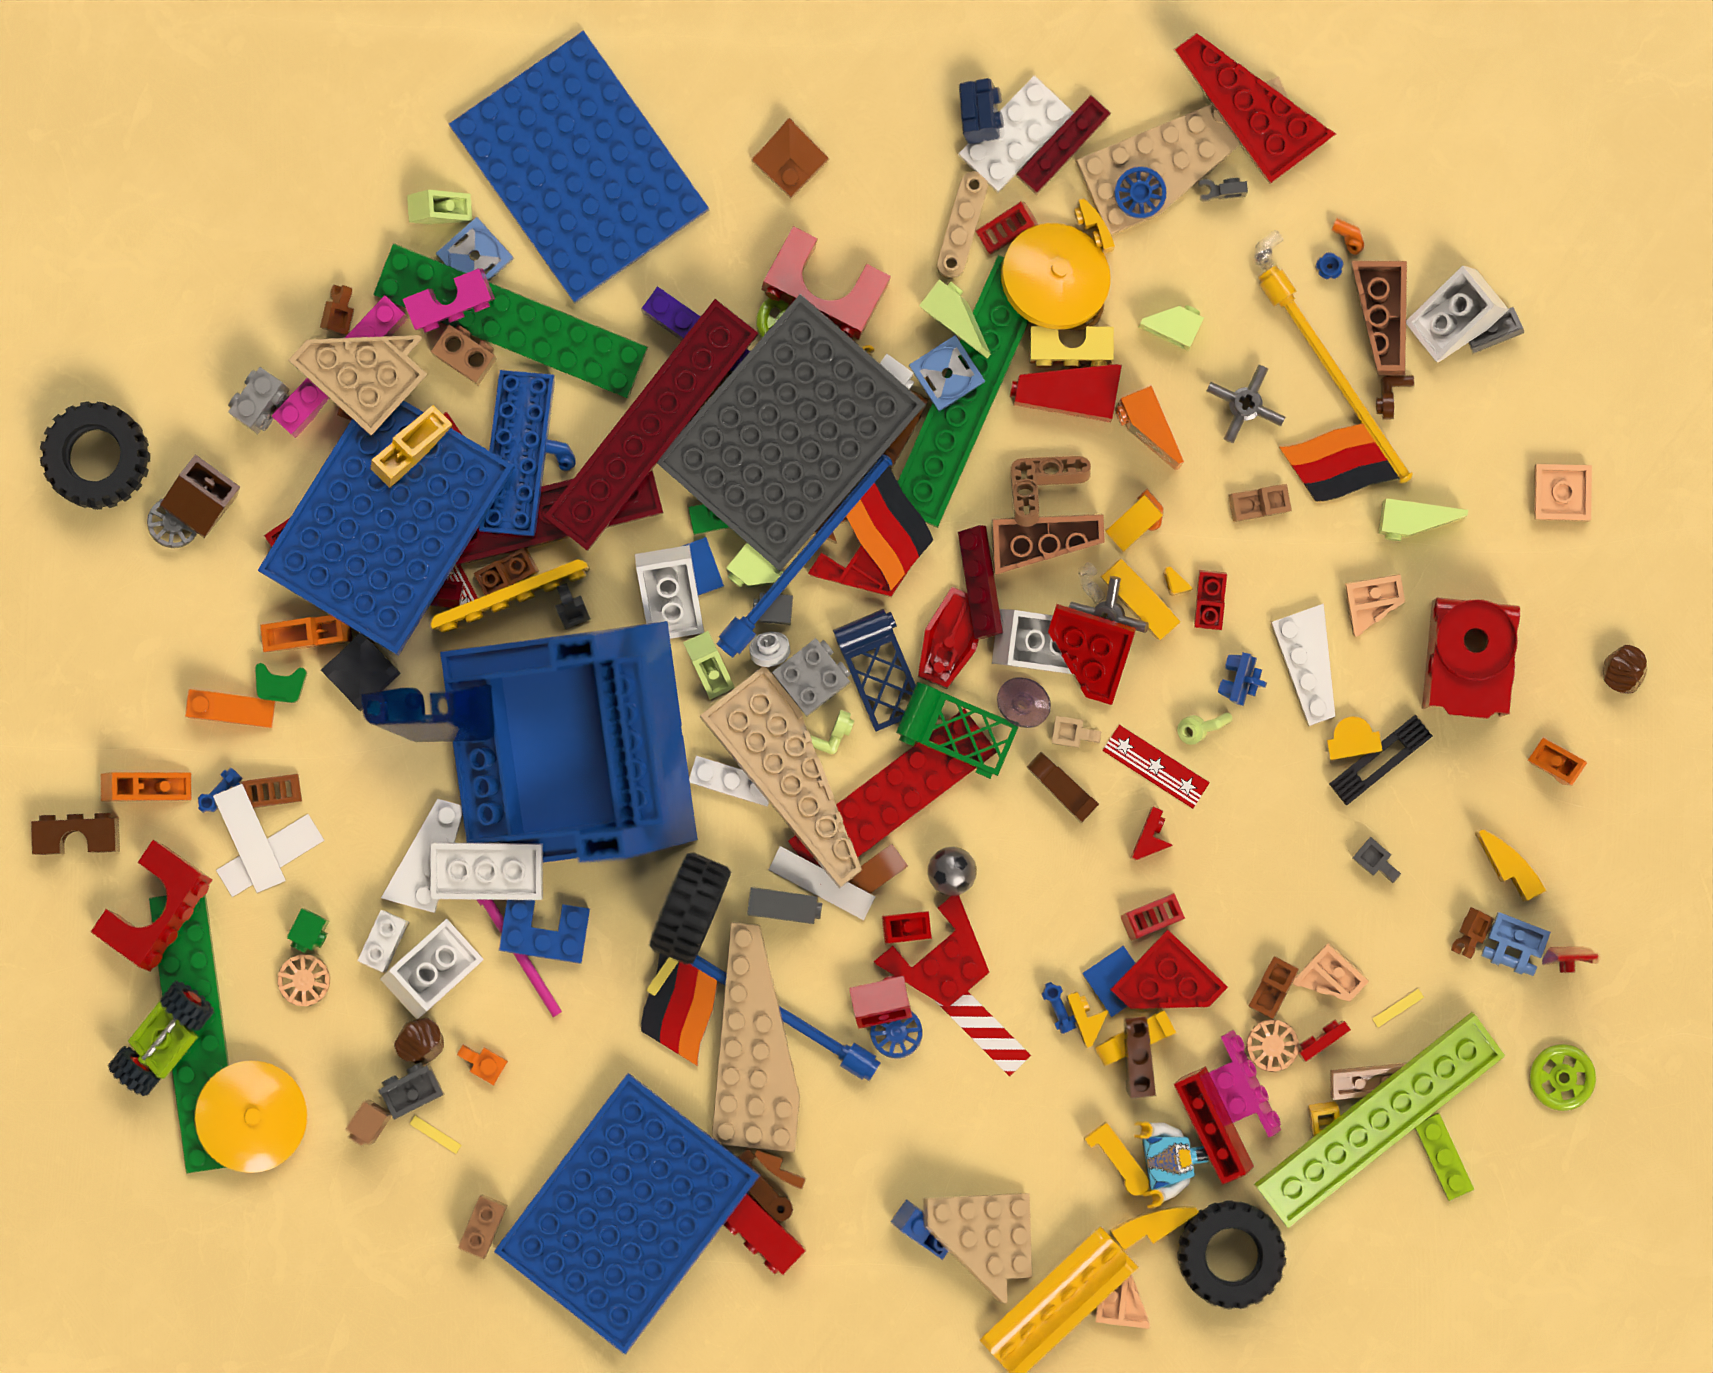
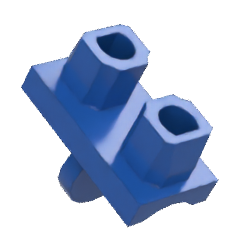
M1242 652V656L1228 655L1225 669L1237 672L1234 682L1222 679L1218 693L1229 698L1233 703L1244 706L1247 694L1255 696L1258 687L1266 688L1267 682L1260 680L1262 670L1255 668L1257 658Z

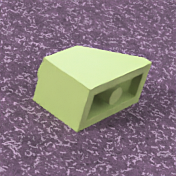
M425 190L407 195L410 223L442 224L472 221L471 194Z
M1186 305L1185 308L1177 306L1143 318L1139 328L1188 351L1204 317L1200 316L1201 312L1191 306Z
M748 543L744 545L726 568L730 573L728 578L739 587L744 584L748 588L773 585L784 572L775 568Z
M709 631L683 642L710 700L735 688Z

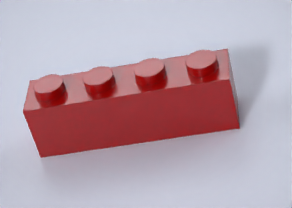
M1206 1066L1181 1077L1174 1083V1086L1222 1185L1246 1175L1254 1165Z
M748 1193L724 1223V1226L734 1236L739 1233L746 1239L743 1244L754 1255L759 1252L766 1259L763 1264L774 1274L779 1271L784 1275L806 1252V1249Z

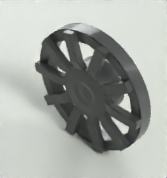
M161 499L151 508L148 515L147 526L151 537L164 547L180 548L186 546L194 540L197 533L166 510L165 515L156 511L163 500ZM153 515L158 516L163 521L152 522ZM162 526L163 529L156 534L153 527ZM183 529L192 533L187 539L182 533ZM166 532L170 534L169 542L161 539ZM178 534L182 541L174 543V535Z

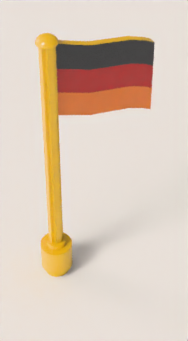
M1276 265L1258 277L1261 281V288L1273 306L1279 304L1281 308L1284 307L1362 422L1359 425L1332 430L1301 444L1279 447L1315 502L1337 499L1372 484L1400 479L1398 481L1400 483L1408 482L1412 478L1413 473H1409L1294 302L1295 297L1293 294L1297 290L1283 270H1279Z

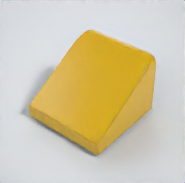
M1170 566L1164 569V576L1171 596L1189 592L1193 589Z

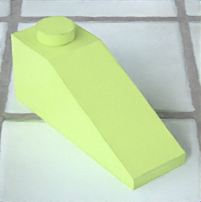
M939 280L919 306L988 359L991 355L968 302L961 297L963 291L952 282L947 286Z
M1386 498L1382 503L1378 534H1384L1387 540L1401 541L1402 537L1406 538L1463 519L1468 515V510Z

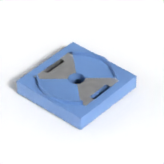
M477 217L436 253L446 265L466 273L478 268H483L485 271L494 264L495 267L486 274L488 281L514 259ZM466 235L469 236V237H468L467 239H465L458 247L455 246V245H456L457 243H459ZM472 251L480 253L478 260L473 261L470 259Z
M956 335L909 364L910 369L938 412L985 383L984 378ZM959 355H961V357L969 367L968 370H966V368L958 358ZM943 369H951L952 376L944 378L942 376ZM926 376H928L929 380L935 387V391H932V389L924 379Z

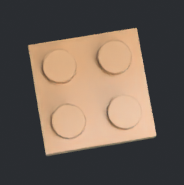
M1536 464L1534 520L1591 521L1592 465Z

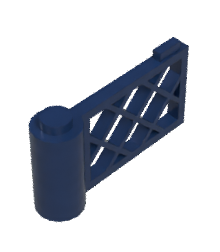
M884 609L833 630L875 732L901 721L903 714L894 717L896 710L902 713L905 712V710L898 708L903 693L912 695L916 686L893 632V628L897 627L891 612L886 613ZM892 642L895 649V655L891 663L876 657L880 646ZM876 648L874 655L866 653L867 651ZM860 654L872 658L867 672L863 673L856 670L851 658ZM897 657L902 667L895 665ZM875 660L890 665L884 681L869 675ZM893 667L905 673L906 679L902 688L887 682ZM857 673L865 676L862 684ZM867 678L882 683L877 699L865 694L863 688ZM907 683H909L912 692L905 690ZM886 685L901 691L895 706L880 701ZM868 699L875 701L873 709L871 708ZM878 703L893 709L890 719L878 724L874 715Z

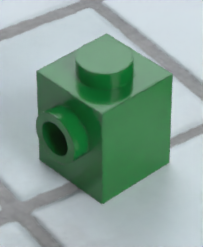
M301 908L287 936V939L292 941L290 946L306 953L307 949L314 951L316 946L321 948L328 935L324 931L329 920L305 908Z

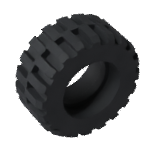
M87 401L81 402L80 406L77 407L72 405L65 409L66 413L62 416L58 414L53 418L55 423L51 428L47 426L44 432L47 435L45 442L41 441L40 450L43 451V457H40V463L44 467L45 473L43 474L46 480L51 483L52 488L59 495L83 508L102 509V507L112 508L118 506L117 503L122 500L126 502L131 498L130 494L134 490L138 491L141 488L142 484L140 482L143 477H147L149 471L147 469V462H150V453L147 449L149 443L147 437L142 432V428L131 416L114 405L111 406L105 402L97 401L96 403H90ZM92 430H101L111 434L120 447V460L112 474L100 481H88L81 478L73 470L70 461L71 450L75 442L83 434Z
M694 852L687 853L652 933L649 946L653 951L684 964L694 963L730 878L731 871L727 866Z
M1215 1202L1208 1205L1207 1208L1199 1210V1213L1185 1225L1184 1233L1179 1239V1251H1177L1180 1271L1188 1286L1207 1303L1224 1309L1248 1308V1305L1258 1304L1263 1301L1262 1298L1268 1294L1270 1295L1275 1290L1274 1287L1277 1282L1281 1281L1283 1267L1286 1266L1287 1259L1285 1257V1241L1281 1237L1282 1233L1278 1226L1275 1225L1266 1213L1244 1202ZM1235 1228L1245 1231L1253 1238L1257 1246L1258 1259L1255 1268L1248 1276L1237 1281H1226L1218 1278L1207 1265V1245L1216 1233L1224 1229Z

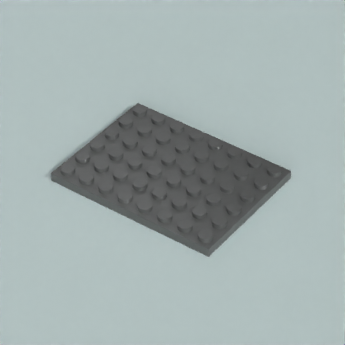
M800 294L687 424L657 464L775 568L781 571L922 410L926 403Z

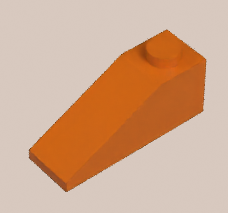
M189 689L185 717L272 728L276 701Z
M110 772L101 774V801L191 800V773Z

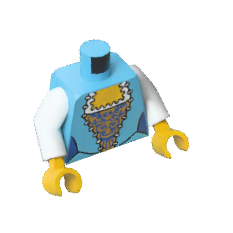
M1137 1121L1134 1125H1140L1142 1131L1139 1135H1134V1137L1141 1138L1143 1142L1149 1187L1151 1191L1144 1192L1143 1196L1151 1195L1153 1198L1152 1204L1147 1205L1148 1208L1157 1207L1164 1201L1176 1197L1189 1185L1190 1178L1194 1177L1193 1164L1209 1162L1208 1154L1204 1146L1190 1148L1189 1138L1183 1136L1180 1129L1166 1123Z

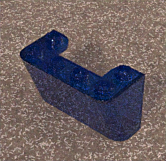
M478 685L456 691L429 692L431 714H425L424 697L417 688L403 687L361 694L362 711L367 722L413 742L485 741L490 739L494 733L491 685ZM441 698L446 699L449 704V710L446 714H443L438 706Z

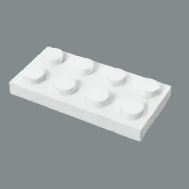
M1033 76L1000 110L1004 120V127L999 128L1000 138L990 141L983 140V142L974 144L968 143L958 154L975 172L980 173L997 193L1073 115V112L1036 76Z
M432 842L431 899L542 900L543 843Z

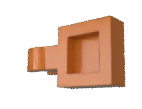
M462 1045L457 1054L459 1057L474 1064L470 1070L471 1073L493 1086L508 1062L485 1047L479 1054L469 1047Z

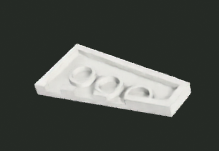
M1324 604L1271 622L1308 726L1335 717Z
M437 799L383 893L382 899L433 913L436 912L439 899H431V843H455L463 816L462 805Z

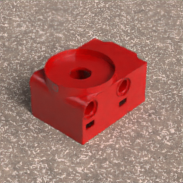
M1436 597L1432 601L1422 709L1437 706L1443 707L1449 715L1488 719L1494 713H1499V717L1510 714L1512 685L1515 676V653L1518 644L1517 630L1520 622V606L1492 603L1486 600H1459ZM1474 628L1481 629L1488 637L1487 647L1478 653L1469 651L1464 645L1465 634L1468 630Z

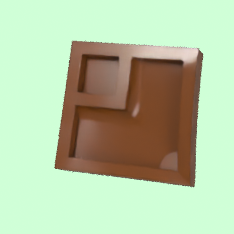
M788 118L751 160L785 194L792 198L829 160V157Z

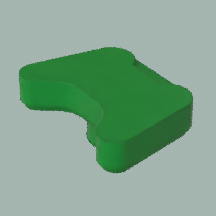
M259 663L255 667L257 695L263 700L295 703L300 699L307 671L304 668H298L290 676H279L271 674L265 664Z

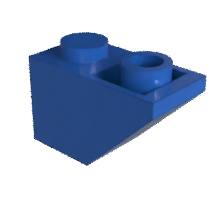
M906 1199L891 1220V1223L901 1232L943 1260L949 1251L924 1227L923 1210Z

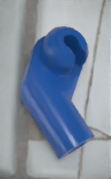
M547 440L546 453L555 455L561 470L570 471L576 464V458L567 443Z

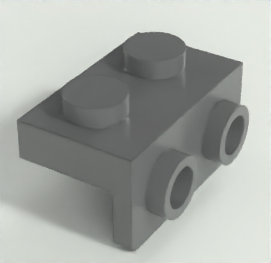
M419 1063L406 1070L407 1076L398 1079L397 1075L381 1082L383 1088L379 1089L378 1092L382 1095L394 1120L444 1095L430 1065L423 1067L422 1063Z

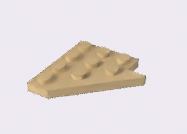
M420 335L306 340L288 360L369 435H372L427 375L407 356L422 340Z
M1016 1193L923 1198L924 1227L998 1302L1008 1303L1007 1279L1032 1277L1030 1194Z

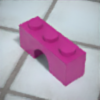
M478 268L453 278L458 292L456 299L449 305L440 303L436 299L433 289H426L404 298L403 302L414 329H423L424 333L439 328L438 322L448 318L451 323L464 318L463 312L473 308L475 312L490 307L489 301L494 300L495 297L483 268Z

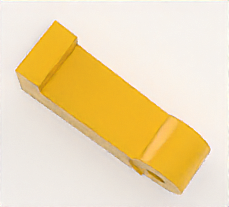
M1165 1010L1146 1018L1149 1028L1150 1045L1176 1033ZM1124 1031L1095 1047L1104 1066L1125 1057Z
M1104 1122L1084 1137V1140L1091 1148L1096 1144L1101 1147L1124 1178V1186L1130 1194L1138 1196L1148 1190V1177L1107 1122Z

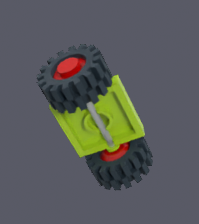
M181 981L173 982L158 1004L128 1040L134 1051L131 1047L123 1046L108 1064L110 1073H113V1077L119 1079V1083L125 1084L130 1091L134 1090V1093L138 1095L140 1093L141 1096H147L161 1078L165 1079L198 1036L193 1030H200L214 1013L210 1002L205 1001L206 998L203 995L200 996L198 991L191 989V986L188 984L185 985Z

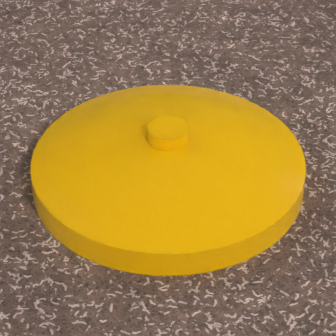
M1045 223L1025 230L1011 243L1001 266L1002 287L1012 307L1031 323L1044 328L1059 330L1074 328L1084 324L1100 310L1110 289V268L1102 249L1096 247V242L1086 233L1065 224Z
M242 1061L221 1069L204 1085L196 1102L195 1128L203 1148L219 1164L240 1172L254 1173L266 1171L287 1160L301 1143L307 1125L306 1102L301 1089L294 1079L279 1067L261 1061Z

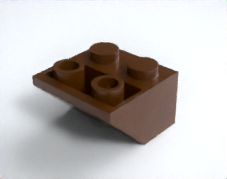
M195 454L175 480L162 500L160 507L205 538L237 498L240 486Z

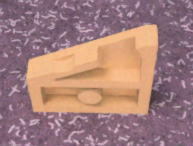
M1400 574L1345 583L1354 636H1360L1364 630L1375 622L1380 621L1387 613L1395 610L1405 602Z
M1327 943L1295 977L1293 984L1322 994L1336 996L1339 999L1350 1002L1369 980L1335 948Z
M1132 1275L1097 1307L1096 1322L1150 1328L1148 1316Z

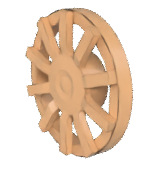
M300 954L291 957L282 965L278 973V987L282 996L288 1002L297 1006H310L318 1003L327 994L330 986L328 968L319 958L312 955ZM300 959L301 970H298L292 962ZM305 959L313 961L309 969H305ZM318 963L323 971L314 974L312 971ZM288 965L295 972L294 975L284 973ZM325 975V984L316 982V978ZM283 977L292 979V982L283 985ZM314 985L323 988L319 996L313 989ZM294 986L295 990L293 991L291 996H289L286 993L285 989ZM299 991H302V1002L294 1000ZM306 991H310L315 999L306 1002Z
M1262 1021L1251 1030L1248 1036V1055L1257 1067L1265 1071L1277 1072L1284 1070L1294 1062L1298 1055V1037L1292 1027L1283 1021ZM1275 1024L1273 1034L1270 1035L1266 1025ZM1279 1025L1287 1029L1281 1036L1277 1035ZM1261 1027L1266 1035L1265 1038L1255 1034ZM1291 1033L1294 1041L1283 1042V1039ZM1253 1037L1261 1041V1045L1252 1046ZM1294 1045L1293 1054L1285 1050L1284 1046ZM1262 1049L1263 1053L1256 1059L1252 1051ZM1281 1053L1291 1057L1285 1064L1280 1056ZM1266 1055L1269 1056L1267 1066L1259 1063ZM1273 1057L1277 1058L1280 1064L1279 1067H1272Z

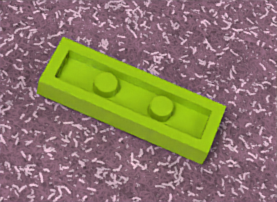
M1440 1113L1428 1117L1415 1127L1447 1200L1451 1201L1475 1190Z

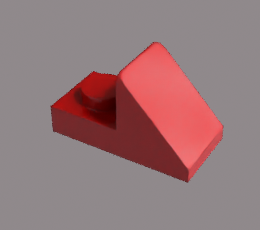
M1151 807L1131 859L1138 860L1173 846L1168 842L1153 837L1155 832L1160 833L1166 818L1161 817L1163 810Z
M929 911L882 916L885 944L932 939Z

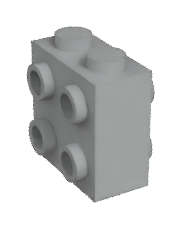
M261 367L257 371L252 370L244 382L247 386L241 394L237 392L228 404L231 407L228 413L257 434L260 430L265 431L273 421L271 415L289 397L287 394L289 391L288 387Z
M816 638L772 672L806 717L850 684L847 677L851 674L842 662L836 664L830 656L834 652L824 640L819 642Z

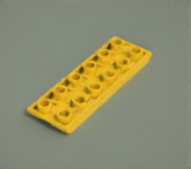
M577 559L434 616L431 622L432 629L436 631L440 629V632L446 633L458 628L457 622L466 619V622L471 623L483 618L482 612L492 609V612L496 613L509 608L508 602L515 599L520 603L535 597V591L543 589L545 592L557 589L556 587L560 586L559 582L568 578L571 582L585 578V572L590 570L589 565Z
M1100 1226L979 1341L1009 1373H1027L1139 1267Z

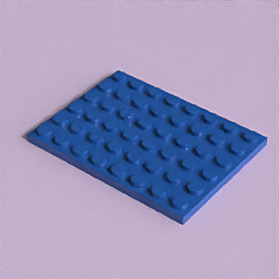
M584 31L449 123L455 135L574 303L581 300L709 210V207Z
M404 400L372 435H369L353 419L350 421L257 570L398 656L515 469L514 465L450 428L413 468L389 488L371 470V461L392 443V439L424 413Z
M627 1073L494 1252L619 1351L627 1354L760 1177V1174L634 1076Z

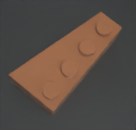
M1351 261L1377 374L1405 375L1407 261Z
M1104 515L1040 516L1036 524L1028 527L1019 525L1014 518L992 519L994 574L997 575L1105 543Z

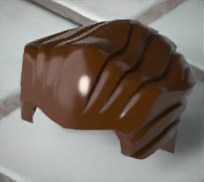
M1624 645L1611 653L1604 662V682L1611 689L1621 694L1635 692L1643 683L1647 674L1645 654L1635 646Z
M426 1017L405 1023L394 1042V1047L401 1059L425 1065L442 1052L444 1038L438 1025Z

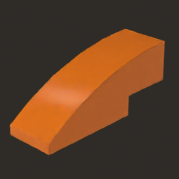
M331 615L260 625L263 652L318 647L352 641L351 627Z

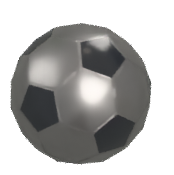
M945 847L931 857L927 874L935 890L943 895L956 896L968 891L974 884L977 867L975 860L964 849Z

